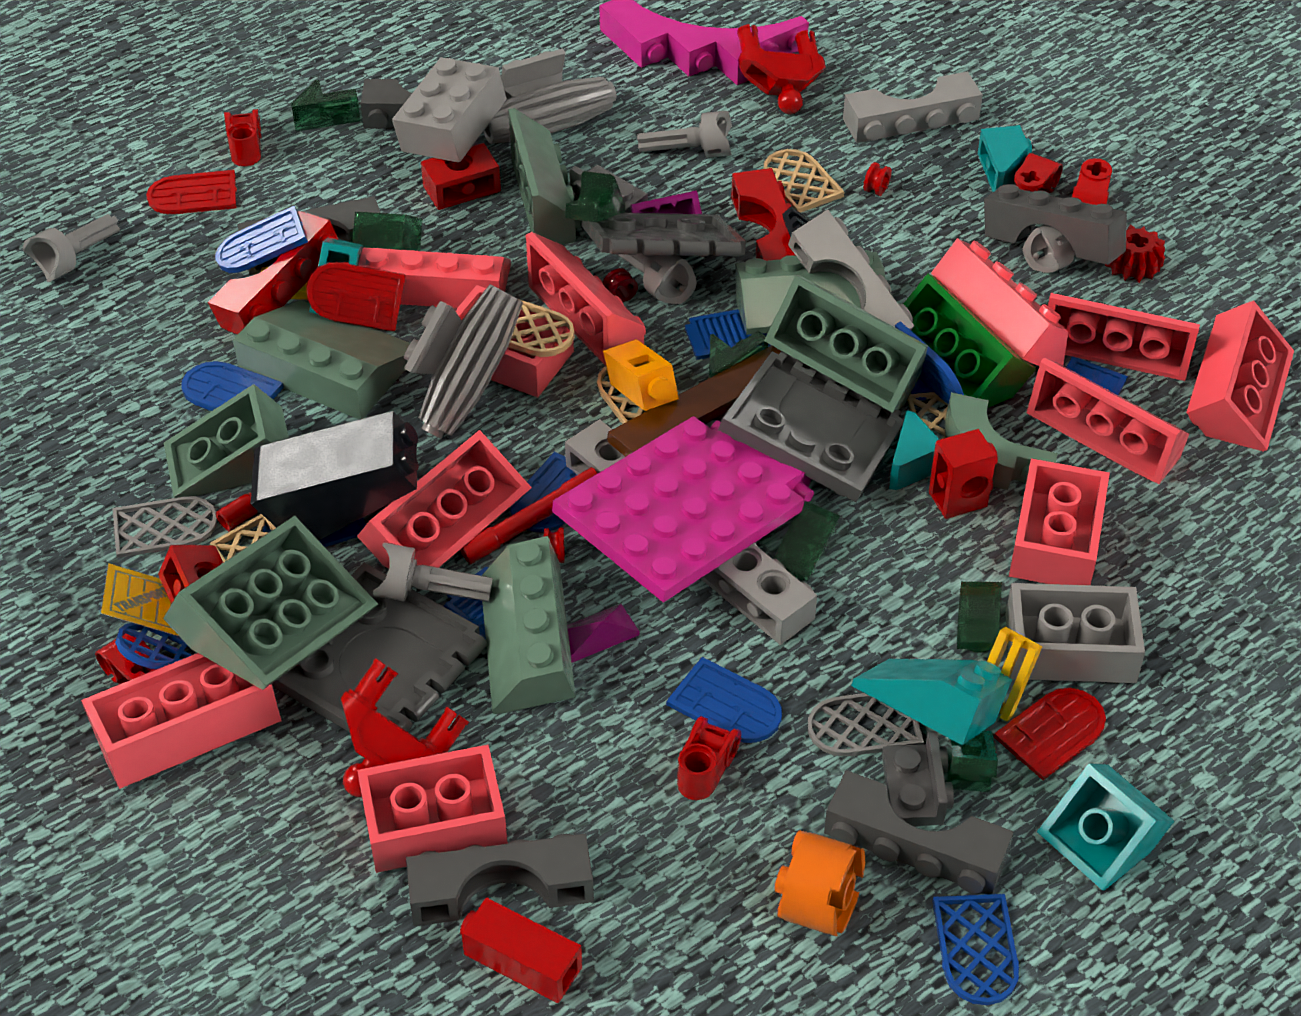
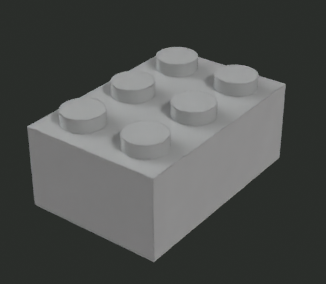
M440 57L392 118L401 151L460 163L507 100L499 67Z
M1011 583L1005 613L1006 627L1043 646L1029 680L1137 683L1145 655L1136 587ZM1010 640L1008 642V651L1010 650L1013 643ZM1021 649L1011 673V679H1016L1028 650Z

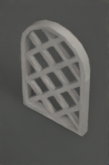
M196 496L178 497L113 508V533L115 536L116 556L121 558L169 550L170 545H195L201 543L211 536L217 527L216 510L206 499ZM182 503H191L187 508L180 505ZM198 504L208 508L202 516L192 511ZM165 506L160 512L151 509ZM172 508L182 512L175 520L165 516ZM137 511L132 517L125 514L127 512ZM145 512L154 516L147 525L137 520ZM211 514L213 515L212 521L207 519ZM187 515L197 520L189 528L180 524ZM118 517L127 521L120 528L118 524ZM159 520L169 524L162 532L152 528ZM202 523L209 526L207 531L202 534L195 532ZM132 524L141 528L134 537L124 533ZM174 528L184 532L177 540L167 536ZM147 532L156 536L149 545L139 541ZM189 536L194 537L192 539L185 540ZM120 537L129 541L122 549H120ZM161 540L167 542L165 544L157 545ZM133 545H136V546L140 547V548L130 549Z
M865 693L833 697L821 701L812 709L808 717V734L812 742L822 751L834 756H857L882 752L883 746L924 745L918 721ZM861 701H869L865 707L856 703ZM876 702L889 708L883 717L870 711ZM841 704L836 711L829 708V706ZM847 706L860 712L854 721L841 715ZM820 711L831 716L825 725L814 720L816 714ZM894 711L907 718L901 727L888 721ZM865 715L878 722L872 731L859 725ZM836 719L849 726L842 735L830 729ZM911 722L916 736L905 731ZM812 726L820 730L816 735L812 729ZM882 726L896 732L889 742L876 735ZM853 730L867 736L860 746L847 739ZM824 734L837 740L833 747L827 746L820 741ZM900 736H903V737H905L906 739L910 740V741L896 742V741L900 738ZM871 740H874L875 742L881 744V745L867 746V745L871 742ZM842 744H844V745L848 746V747L851 748V749H839V748L841 747Z

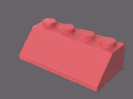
M530 232L526 234L529 287L551 310L573 320L574 334L605 366L603 350L635 339L644 344L646 329L642 320L638 316H634L624 306L622 300L618 296H614L603 285L598 276H593L584 267L578 256H573L563 245L536 233Z
M957 238L931 274L1020 358L1037 366L1040 365L1043 358H1047L1063 366L1068 331L1058 323L1061 318L1060 315L1045 304L1040 306L1035 302L1034 299L1037 297V294L1023 283L1019 282L1017 285L1011 280L1014 275L1013 272L998 261L994 264L988 258L991 252L977 241L969 244Z
M363 247L358 265L405 274L401 298L402 305H434L437 307L439 302L442 301L454 308H458L476 285L487 288L491 284L505 292L511 260L505 257Z
M1050 294L1048 306L1060 315L1061 318L1058 323L1068 331L1065 355L1182 381L1186 380L1200 324L1069 296Z
M1254 300L1216 315L1186 413L1191 422L1198 426L1207 437L1266 451L1270 443L1294 350Z
M1043 358L1040 362L1026 413L1123 467L1160 484L1181 458L1189 433L1055 361Z
M479 430L417 481L416 490L391 502L374 516L357 537L379 562L389 568V556L382 546L384 542L414 547L417 565L440 568L532 487Z
M199 653L81 700L106 763L119 789L282 721L272 684L262 690Z

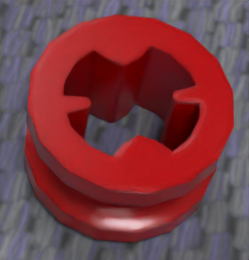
M873 162L865 176L864 191L870 192L875 190L876 195L882 196L889 185L892 169L888 166L880 168L879 163Z
M564 527L559 528L556 532H551L549 528H544V537H549L559 562L565 563Z

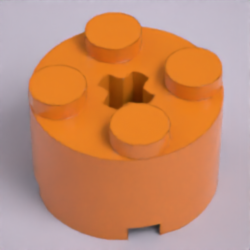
M799 830L793 841L791 852L793 857L789 867L783 865L776 878L775 892L782 894L777 916L787 922L825 934L838 936L837 932L843 933L846 929L860 892L854 891L856 876L863 878L865 851L862 848L845 842Z

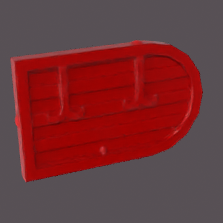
M235 170L164 177L154 182L148 188L146 194L148 204L154 211L163 214L236 208L237 192Z
M328 262L319 266L310 275L307 283V299L311 308L324 318L335 322L339 321L395 331L406 275L349 264L348 262Z
M1060 688L1043 696L996 731L994 738L1008 749L1017 760L1024 763L1039 778L1045 780L1097 740L1104 730L1106 715L1103 706L1089 693L1075 688Z

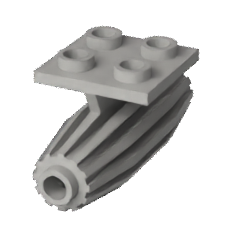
M563 48L551 52L545 51L537 56L523 60H513L502 67L501 79L507 100L484 129L485 138L491 144L510 142L508 109L512 108L519 110L550 130V134L580 125L613 107V101L617 98L615 87L612 82L606 81L604 77L562 81L566 54Z
M489 284L462 320L457 314L456 308L442 301L439 302L437 307L432 305L428 309L422 321V326L426 328L419 341L413 339L404 355V359L408 361L404 367L407 371L421 375L433 374L418 417L424 421L423 430L441 439L444 433L452 436L478 403L509 346L523 305L521 300Z

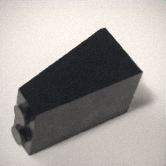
M394 411L259 446L254 449L250 504L276 528L293 516H296L319 541L417 489V470L419 468L417 462V432L410 423L404 422Z

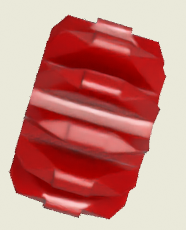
M1130 224L1126 230V251L1109 265L1105 264V266L1112 269V275L1122 273L1125 281L1129 277H1134L1139 283L1143 277L1153 279L1154 275L1160 272L1164 264L1165 241L1158 238V232H1148L1145 226L1141 229H1136Z

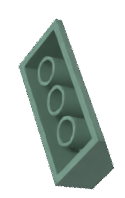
M515 108L508 109L511 161L530 231L559 244L576 242V229H581L580 213L578 208H572L575 205L572 186L566 187L568 185V175L565 164L560 165L562 157L559 143L553 144L550 130Z
M864 250L869 257L870 267L876 275L880 274L885 278L884 266L878 253ZM790 255L780 260L768 261L753 258L743 263H735L736 303L746 335L768 333L797 274L861 309L858 293L848 280L831 272L808 273L797 256Z
M798 274L795 275L764 340L892 413L906 404L921 375L928 345Z
M548 536L510 544L482 574V576L493 578L489 602L482 601L485 637L488 644L486 648L493 714L508 713L576 697L561 568Z

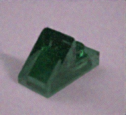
M318 79L291 102L295 132L360 121L356 89L323 94Z
M582 172L579 199L566 204L565 218L600 222L625 212V202L616 178L611 174Z
M757 331L746 339L738 341L731 348L717 336L711 334L709 378L768 348V343L764 341L766 336Z
M984 730L964 745L948 738L947 782H951L953 789L990 792L992 777L997 776L998 766L992 731Z

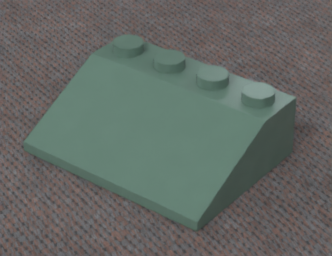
M303 300L254 317L233 339L238 367L283 382L284 389L359 420L367 415L406 370L404 367L408 361L404 359V355L410 345L409 342L371 327L339 321L335 322L319 314L310 313V303Z
M293 516L178 592L163 619L192 650L264 690L372 611L378 603L300 520Z

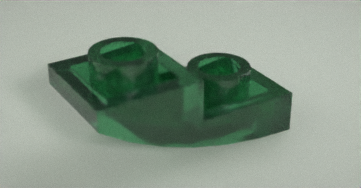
M805 500L802 512L794 517L773 559L780 561L793 576L808 582L822 552H824L840 515Z
M961 581L957 649H968L976 653L992 650L998 633L1001 630L1002 582Z

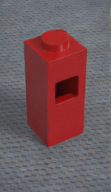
M487 897L477 911L472 910L467 914L461 925L460 935H462L465 956L558 1004L582 969V949L580 944Z

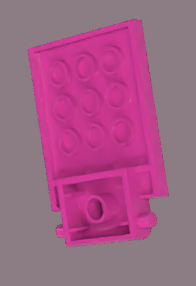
M693 416L553 500L552 512L664 603L802 512L803 505L811 501L814 491L809 488L811 479L804 475L805 472L780 463L756 449L734 440L731 436L718 430L720 421H715L709 428Z

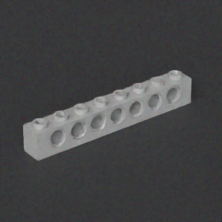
M600 419L565 441L566 465L577 475L590 467L599 473L625 456L607 442L608 431L612 429ZM753 543L700 578L779 645L815 620L817 595L807 583L800 582L785 569L780 561L769 557L758 548L756 543Z

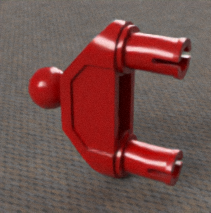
M750 24L739 27L737 35L742 53H740L738 61L744 77L765 94L779 96L777 104L782 112L791 115L800 111L803 105V98L800 93L814 82L826 68L824 58L818 54L815 32L810 30L809 36L808 30L797 33L795 41L799 54L765 51L760 47L757 26H751L752 32Z
M377 658L373 660V664L354 690L350 688L348 691H345L341 697L353 747L356 753L365 758L362 763L351 765L343 775L345 790L355 797H362L357 770L447 753L464 727L469 724V721L459 714L457 716L455 711L446 706L444 713L426 739L421 737L419 740L379 713L376 703L392 680L397 677L398 673L388 666L379 680H376L386 666Z

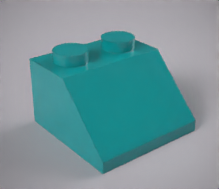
M1088 763L1038 829L1037 833L1104 891L1150 854L1175 821L1107 764Z

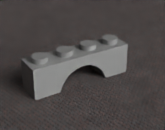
M961 72L937 77L935 89L928 95L916 99L893 98L877 89L845 94L843 120L856 143L870 140L875 141L880 138L901 134L906 135L911 132L937 129L943 126L979 120L983 94L969 72Z
M827 209L792 232L788 246L808 273L831 272L844 277L857 291L862 310L893 327L901 321L912 331L914 324L912 323L913 317L904 304L897 303L891 295V287L887 280L880 274L876 275L869 265L868 255L862 247L853 244L848 237L847 227L839 217L834 218Z

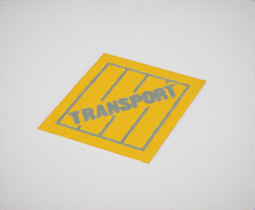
M108 563L101 614L178 636L163 619L171 606V602L160 578Z

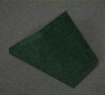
M355 212L353 243L361 244L366 248L420 251L422 218L405 214Z

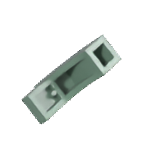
M951 392L945 417L946 438L975 429L981 431L987 442H991L994 445L998 455V462L994 467L992 478L993 487L1008 490L1011 480L1021 481L1026 484L1031 458L1056 463L1058 453L1019 445L1000 436L989 422L987 415L988 400Z

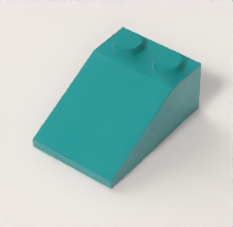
M887 659L855 677L851 686L951 740L964 745L996 722L1012 679L1002 674L999 667L987 661Z

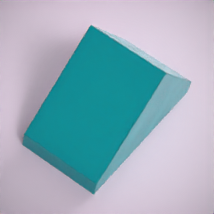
M906 411L894 455L889 489L899 490L931 475L935 444L939 439L913 411Z

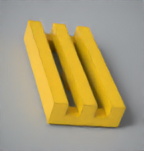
M1007 627L999 631L987 662L999 667L1009 640L1013 642L1001 670L1002 674L1010 678L1021 649L1024 648L1028 651L1006 704L1003 702L999 712L1001 714L1000 718L1005 721H1009L1013 717L1043 647Z

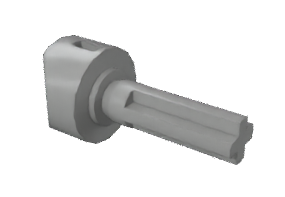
M729 111L702 113L699 127L637 134L639 152L683 147L690 148L701 145L706 158L731 156L729 141L726 138L732 127Z
M106 214L66 235L56 228H48L25 240L23 251L41 268L47 282H51L75 269L76 253L119 232L118 219L115 216L111 217L109 214Z
M1045 224L1036 228L1029 235L1022 248L1028 265L1033 270L1043 273L1055 272L1070 265L1075 255L1068 239L1057 229ZM1042 250L1045 256L1039 258L1037 252Z
M637 253L636 255L617 254L644 273V288L649 294L664 303L682 304L692 295L696 288L697 281L692 267L678 254L656 256L643 255L642 253ZM679 283L682 284V285L679 287V290H677L676 287L678 286V284H679Z
M387 542L383 543L382 546L389 556V571L386 579L378 588L373 590V596L405 602L408 591L411 592L412 587L421 590L489 602L493 578L427 565H417L414 547Z

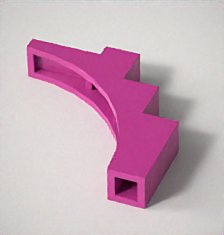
M611 0L599 5L600 30L641 68L668 57L689 77L716 66L736 85L749 81L744 77L739 66L738 59L742 51L737 35L738 28H715L682 23L658 15L642 7L634 0ZM799 16L781 23L757 27L760 47L765 51L798 52L795 35L801 31L808 30L809 22L804 17Z

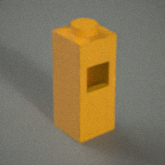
M635 339L603 350L610 384L644 411L679 399L672 364L639 340Z

